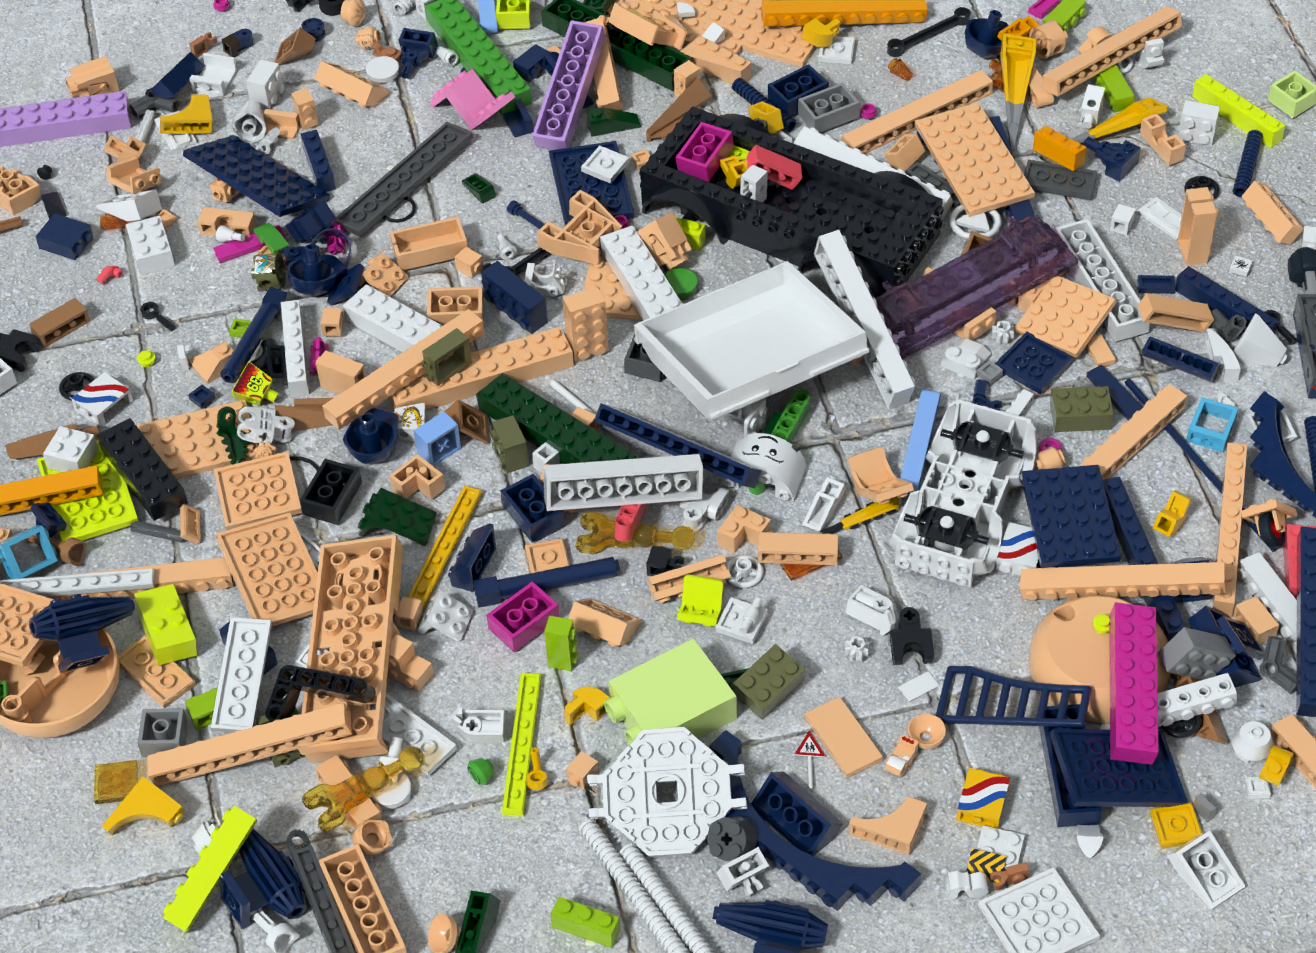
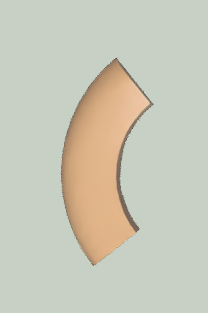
M0 166V207L6 209L14 216L37 201L40 195V186L29 176H23L17 170H7L4 166Z

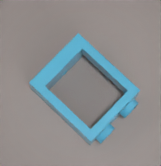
M1202 397L1188 429L1186 442L1224 452L1236 422L1239 408ZM1205 413L1228 420L1224 433L1197 426L1201 414Z
M42 525L33 526L0 542V559L9 579H22L58 561L56 549L50 544L48 539L49 533ZM36 534L47 559L20 571L10 546Z

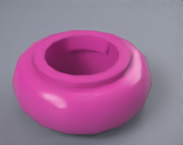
M1054 438L1043 439L1039 444V452L1046 450V447H1055L1057 450L1060 449L1062 451L1061 443Z

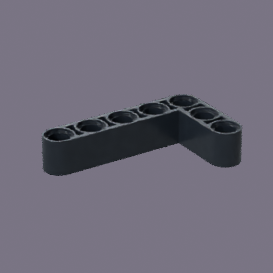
M286 665L279 671L265 716L270 722L292 717L301 691L361 703L371 702L376 695V691L368 682L361 678Z

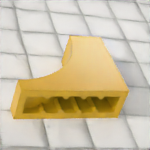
M191 95V101L184 110L173 115L160 116V134H212L213 120L209 96Z
M142 777L102 827L110 835H113L125 824L140 819L158 820L172 827L182 820L185 810L153 783Z

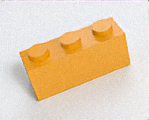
M1044 126L1035 132L1032 150L1075 171L1084 165L1087 147L1050 127Z

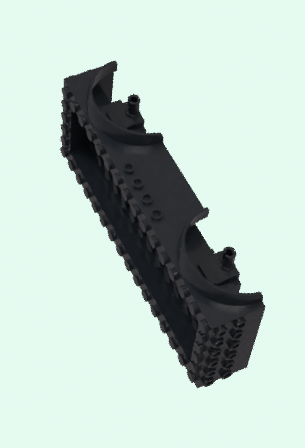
M692 106L688 112H685L682 120L676 123L673 131L668 133L664 142L659 144L656 152L650 155L647 163L639 171L643 214L647 212L650 202L663 200L681 205V214L684 215L683 219L705 221L716 233L721 244H725L728 240L737 242L780 260L788 261L798 266L800 273L806 263L817 261L814 252L818 237L839 230L841 235H844L847 240L849 251H852L854 254V262L856 266L860 267L864 282L868 283L880 306L885 305L887 301L893 303L939 237L943 224L941 219L944 207H942L943 199L928 194L912 178L893 171L872 173L774 137L755 120L739 114L718 116ZM703 122L732 131L734 145L751 151L755 145H758L800 163L802 179L793 190L767 179V198L763 202H759L741 195L740 186L730 188L726 183L727 177L721 166L711 180L707 182L678 171L675 157L699 124Z

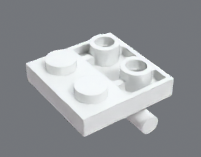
M731 597L715 630L717 633L753 644L768 615V609L760 607L762 603L760 598H755L753 603L750 604Z

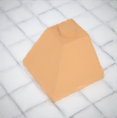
M225 341L189 359L188 363L208 384L221 377L220 372L234 350Z

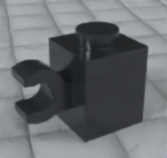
M652 545L646 563L647 576H654L680 568L681 566L676 564H684V558L681 556L672 558L671 549Z

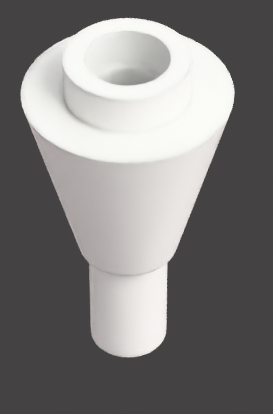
M224 225L219 226L216 231V239L220 243L245 240L244 234L236 233Z
M499 234L497 239L499 241L500 257L504 260L512 259L516 255V248L505 239L503 234Z

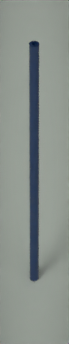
M1127 379L1125 385L1145 406L1149 399L1131 379ZM1168 423L1164 427L1167 433L1222 494L1223 483L1172 425ZM1245 520L1246 523L1259 536L1256 524L1248 520ZM1268 547V548H1269L1272 552H1275V551L1278 550L1279 547H1276V548H1270V547Z

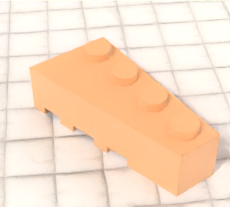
M700 35L680 51L692 57V63L698 66L700 72L706 73L708 77H720L721 81L731 84L737 78H742L746 82L752 78V62Z

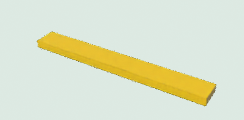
M464 485L407 596L408 598L413 597L421 600L423 611L482 496L481 489Z

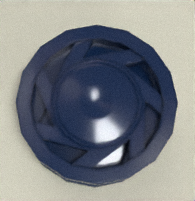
M309 18L303 21L302 29L316 38L315 42L324 38L325 30L322 20Z

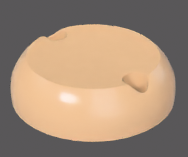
M1090 595L1078 597L1059 605L1050 611L1038 624L1029 648L1028 663L1033 682L1088 685L1091 687L1092 691L1085 720L1089 722L1110 723L1109 632L1106 634L1098 633L1093 627V619L1099 614L1110 615L1115 602L1132 604L1117 597ZM1156 622L1157 693L1166 691L1171 673L1166 671L1158 655V652L1168 643V639ZM1050 692L1048 702L1053 706H1059L1062 693ZM1070 693L1068 705L1080 704L1082 694Z
M104 628L98 631L97 634L101 647L108 646L110 654L96 665L60 673L58 665L63 660L57 642L44 640L35 652V654L41 652L45 658L33 673L24 675L20 671L21 666L0 660V682L6 680L10 690V695L5 697L0 704V726L25 737L52 738L77 731L94 720L110 702L120 676L118 652L107 630Z

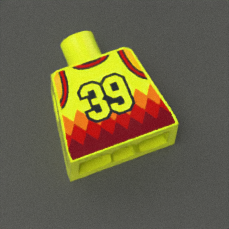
M248 361L231 392V397L260 406L264 398L274 403L279 393L270 389L273 379Z

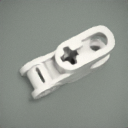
M721 487L713 494H704L702 492V499L680 501V508L684 509L683 517L685 520L683 527L685 531L697 533L702 529L708 518L717 520L729 501V490Z

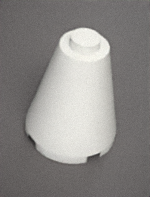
M253 100L246 102L232 122L233 134L244 142H258L264 137L266 132V123L261 105Z

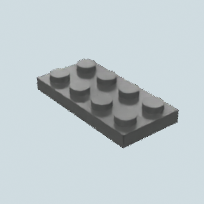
M1028 159L1024 176L1035 191L1091 200L1097 171L1083 168L1072 171L1059 164Z

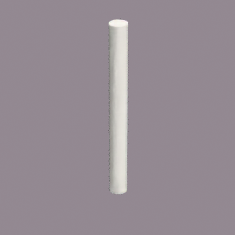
M551 381L550 386L576 408L580 407L595 414L557 381Z

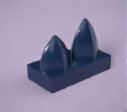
M32 503L30 510L36 516V526L42 525L45 527L49 537H53L57 531H65L67 523L50 503Z

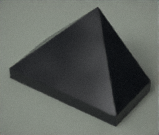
M57 191L41 195L49 219L54 213L67 216Z
M266 344L268 376L271 378L287 379L284 345Z

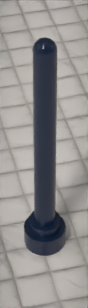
M513 200L508 204L507 212L511 215H519L538 229L545 225L524 211L521 204Z

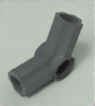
M150 88L146 90L144 97L129 105L131 112L137 118L147 110L163 109L169 112H176L180 102L179 99L174 97H159Z
M1215 309L1211 311L1214 318L1211 326L1226 343L1242 336V331L1246 328L1245 325L1247 323L1245 317L1237 314L1229 320L1221 310Z
M1268 636L1263 662L1260 665V673L1263 677L1270 678L1291 694L1296 689V674L1281 664L1287 640L1277 636ZM1267 663H1272L1275 666L1274 673L1267 670Z

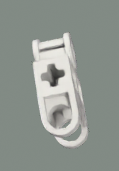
M244 407L238 413V419L241 424L237 427V435L241 439L253 443L263 442L265 444V442L269 441L272 445V440L286 443L291 441V430L294 428L295 422L286 416H275L276 410ZM250 413L252 417L244 418L242 417V414ZM245 428L251 430V432L243 434L240 430Z

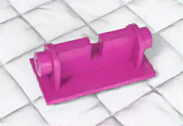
M334 220L330 228H335L345 233L342 224ZM327 236L328 252L332 255L338 251L345 254L346 242L336 236Z
M320 337L315 338L313 345H310V374L318 373L316 360L325 350L329 351V344H324Z

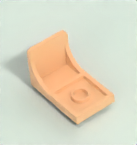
M876 447L848 458L852 479L858 495L879 504L889 502L890 498L896 496L897 498L905 497L908 495V492L914 490L911 482L897 478L893 474L882 447Z

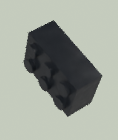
M325 458L300 499L302 514L338 525L362 484L360 469Z

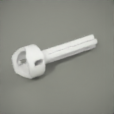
M262 909L250 915L268 934L266 944L274 953H286L293 942L300 938V935L288 923L277 925Z

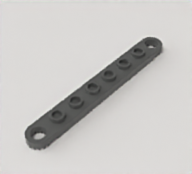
M301 829L292 830L288 834L286 844L329 953H355L307 833L301 831ZM300 837L303 843L295 845L292 842V838Z

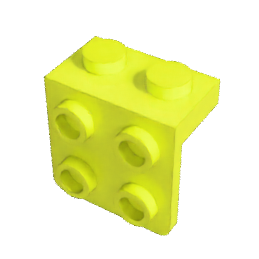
M685 575L682 604L677 613V620L685 623H699L708 627L716 626L721 616L724 582L720 579Z

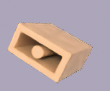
M325 350L316 360L321 388L341 394L366 377L364 364Z

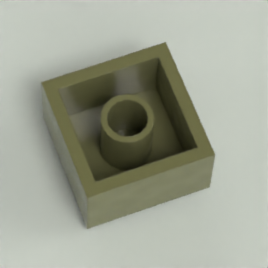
M514 416L492 422L493 430L490 431L494 441L492 448L495 454H499L498 460L501 467H505L507 473L528 467L527 443Z

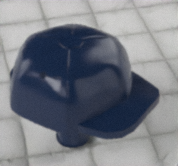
M991 10L988 19H971L967 22L964 32L966 46L980 57L992 58L1001 55L1002 41L997 36L1001 30L1009 25L1004 21H1000L1002 14L999 11Z
M315 244L306 245L304 248L306 257L295 260L288 265V278L293 289L298 293L309 296H317L331 291L337 276L347 271V266L333 255L325 254L319 256V246Z
M372 408L362 414L349 425L344 434L343 442L347 450L363 464L387 460L393 452L398 439V415Z

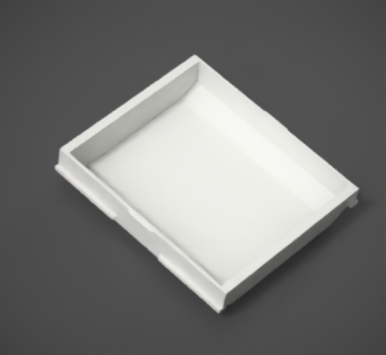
M788 261L634 324V341L637 344H642L655 366L706 418L711 420L722 417L869 353L866 331Z

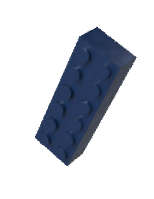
M1080 704L1068 705L1065 719H1077ZM1047 706L1045 718H1057L1059 706ZM1086 725L1082 728L1039 726L1057 827L1100 825L1102 806H1073L1050 736L1053 728L1086 729Z

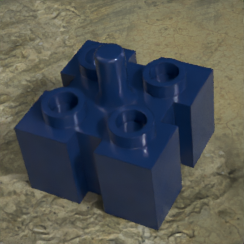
M323 201L317 205L310 206L298 217L287 223L285 227L296 243L301 241L305 243L310 239L313 240L323 229L330 228L333 225L332 222L337 218L327 203ZM323 237L319 241L323 244L327 239Z

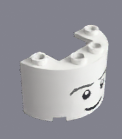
M752 433L748 434L746 438L738 439L730 457L762 470L758 481L775 485L776 498L794 502L807 468L806 461L801 452H796L791 448L792 444L788 441L770 434ZM724 477L721 478L720 485L739 489L740 484Z

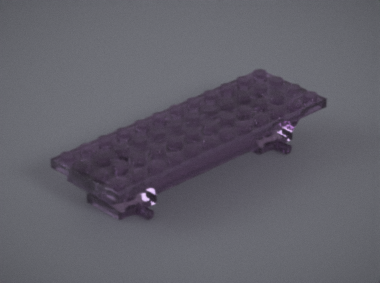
M1012 214L1006 216V220L1010 223V226L1002 230L1001 234L911 283L905 282L900 286L893 287L889 281L883 282L882 287L885 288L886 292L876 298L877 309L879 313L883 314L887 329H890L894 344L898 345L900 356L903 360L962 328L966 323L992 307L995 310L1079 264L1078 258L1070 251L1068 245L1049 224L1045 223L1038 215L1034 217L1030 215L1024 219L1016 220Z

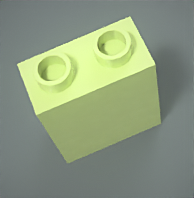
M694 638L608 681L610 698L604 701V707L613 723L622 720L627 727L624 734L629 746L642 730L685 727L699 739L737 719L735 693Z

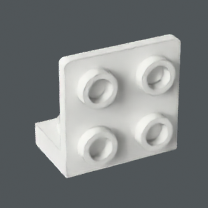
M440 590L430 599L417 631L424 634L429 629L435 628L459 642L463 637L473 609Z

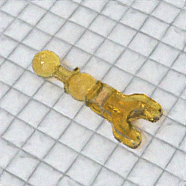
M586 512L581 515L580 524L584 530L592 531V533L580 535L576 540L575 547L581 553L598 554L609 547L634 548L636 544L638 547L648 548L652 545L657 546V542L672 543L677 549L687 550L695 542V533L690 527L684 525L678 526L673 532L658 531L657 524H654L653 528L651 525L644 523L636 527L629 541L623 542L618 541L614 537L615 521L608 520L602 513Z
M416 746L405 747L400 752L399 760L385 767L380 761L378 762L379 767L373 766L364 771L363 776L359 773L337 785L319 784L303 795L302 802L310 810L321 806L327 807L328 809L319 816L318 826L323 832L331 831L344 823L349 810L372 797L371 792H381L387 787V784L392 786L391 777L404 770L412 773L419 771L424 765L425 755Z

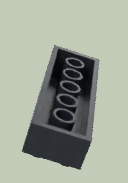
M131 418L97 434L101 450L153 521L175 511L184 504H188L184 488Z

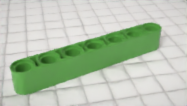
M799 389L794 392L771 435L792 443L810 409V393L807 390ZM757 481L755 489L748 488L752 494L759 495L766 490L768 484Z

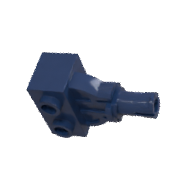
M403 28L398 40L402 52L401 62L404 64L400 76L404 79H409L414 68L420 67L421 62L425 61L428 57H434L438 47L434 32Z
M1089 136L1084 140L1083 145L1096 152L1095 157L1099 158L1102 164L1106 166L1105 175L1119 182L1139 162L1141 147L1127 140L1123 144L1110 143L1108 141L1100 143Z

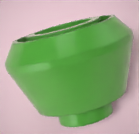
M479 758L469 761L467 769L477 784L486 785L493 775L494 766L489 759Z

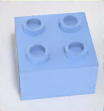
M445 412L434 416L430 421L414 430L417 454L432 466L437 465L461 449L458 424Z

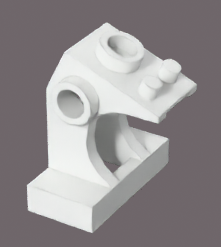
M535 263L527 264L524 282L542 296H557L564 293L567 279L562 274L561 267H558L556 263H553V271L550 275L538 274L535 271Z

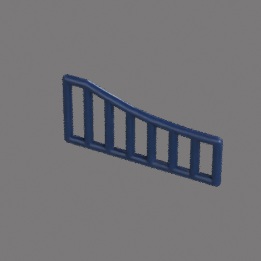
M948 666L935 716L940 718L943 723L1082 728L1085 725L1092 689L1088 685L1047 684L1012 679L972 666ZM954 674H965L956 715H944ZM973 675L983 678L984 681L976 715L964 716ZM992 681L1003 684L995 717L984 716ZM1010 688H1021L1016 717H1004ZM1030 690L1042 691L1036 718L1024 717ZM1050 692L1062 693L1057 718H1045ZM1070 693L1082 694L1077 719H1065Z

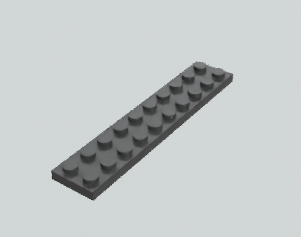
M445 122L340 213L335 220L342 224L344 230L361 237L473 139V133L452 123Z

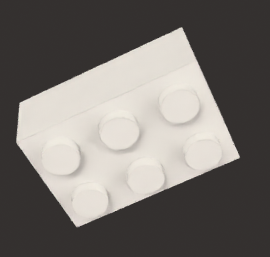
M160 216L125 224L140 275L175 266Z

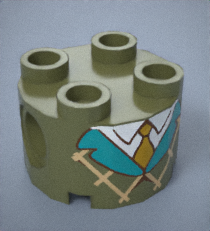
M281 254L254 255V268L251 269L252 279H256L257 290H268L270 286L277 289L284 288L286 272L282 270V268H285V264Z

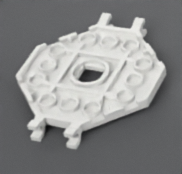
M685 727L642 730L631 745L627 746L613 765L603 774L587 775L590 787L603 785L604 808H589V818L594 820L606 818L648 857L691 855L708 837L711 823L726 817L732 809H747L746 798L731 799L730 775L745 776L744 764L728 765ZM677 781L678 801L657 803L656 783Z

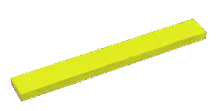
M520 674L502 816H524L527 792L526 776L530 769L541 674Z

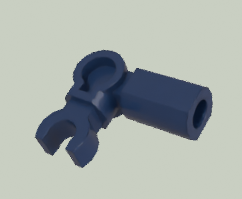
M981 379L976 380L972 403L1001 411V409H997L1001 408V401L995 400L991 402L986 399L988 382Z

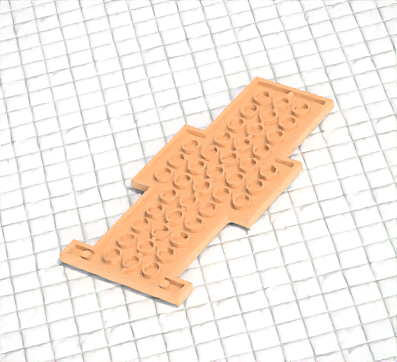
M615 0L614 2L619 4L622 2L629 3L631 8L649 19L652 18L654 10L661 11V9L670 11L671 15L687 30L683 43L686 46L697 36H702L708 27L715 22L725 30V39L717 43V45L737 55L741 50L803 67L816 47L801 37L804 25L763 26L761 6L762 1L765 0ZM614 3L611 4L605 15L610 17ZM677 3H686L692 6L695 10V16L679 18Z

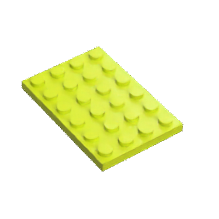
M98 440L96 441L98 451L89 466L97 465L103 479V495L51 505L67 523L65 531H59L63 542L71 537L83 541L131 526L132 522L139 521L125 481L101 450ZM44 457L36 459L41 476L62 473L48 469Z

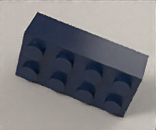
M496 261L481 271L484 298L492 302L498 310L506 313L511 320L516 321L522 329L533 334L548 323L546 298L503 264Z

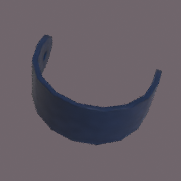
M335 228L319 232L311 244H316L321 238L326 236H336L347 243L349 253L344 264L348 266L352 257L351 244L348 237L341 230Z

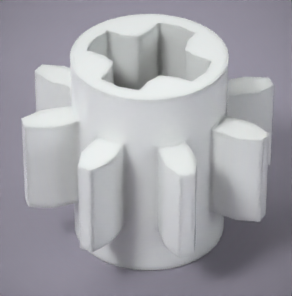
M998 321L997 326H992V339H996L998 343H1008L1009 338H1014V326H1010L1008 321Z
M852 636L850 641H845V655H849L851 661H862L864 656H869V642H865L863 637Z

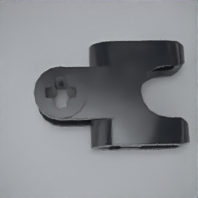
M15 329L9 335L0 333V359L10 366L12 370L23 372L27 367L25 357L20 354L28 351L37 352L41 347L39 338Z
M906 607L902 609L899 615V629L890 630L893 665H902L904 654L910 651L919 653L924 664H933L934 647L931 628H921L919 612L915 608Z

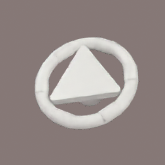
M959 205L952 211L949 217L952 230L964 239H967L971 231L990 238L1001 227V217L996 209L987 211L995 219V223L990 231L985 212L970 217L966 214L957 219L959 213L964 211L963 206ZM959 226L967 227L969 233L962 230Z

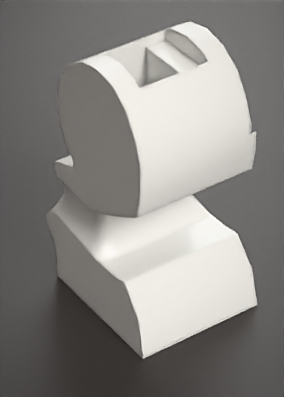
M956 870L947 874L945 884L948 900L957 898L960 891H965L970 898L983 897L989 892L985 873L976 872L969 874L968 871L961 873Z

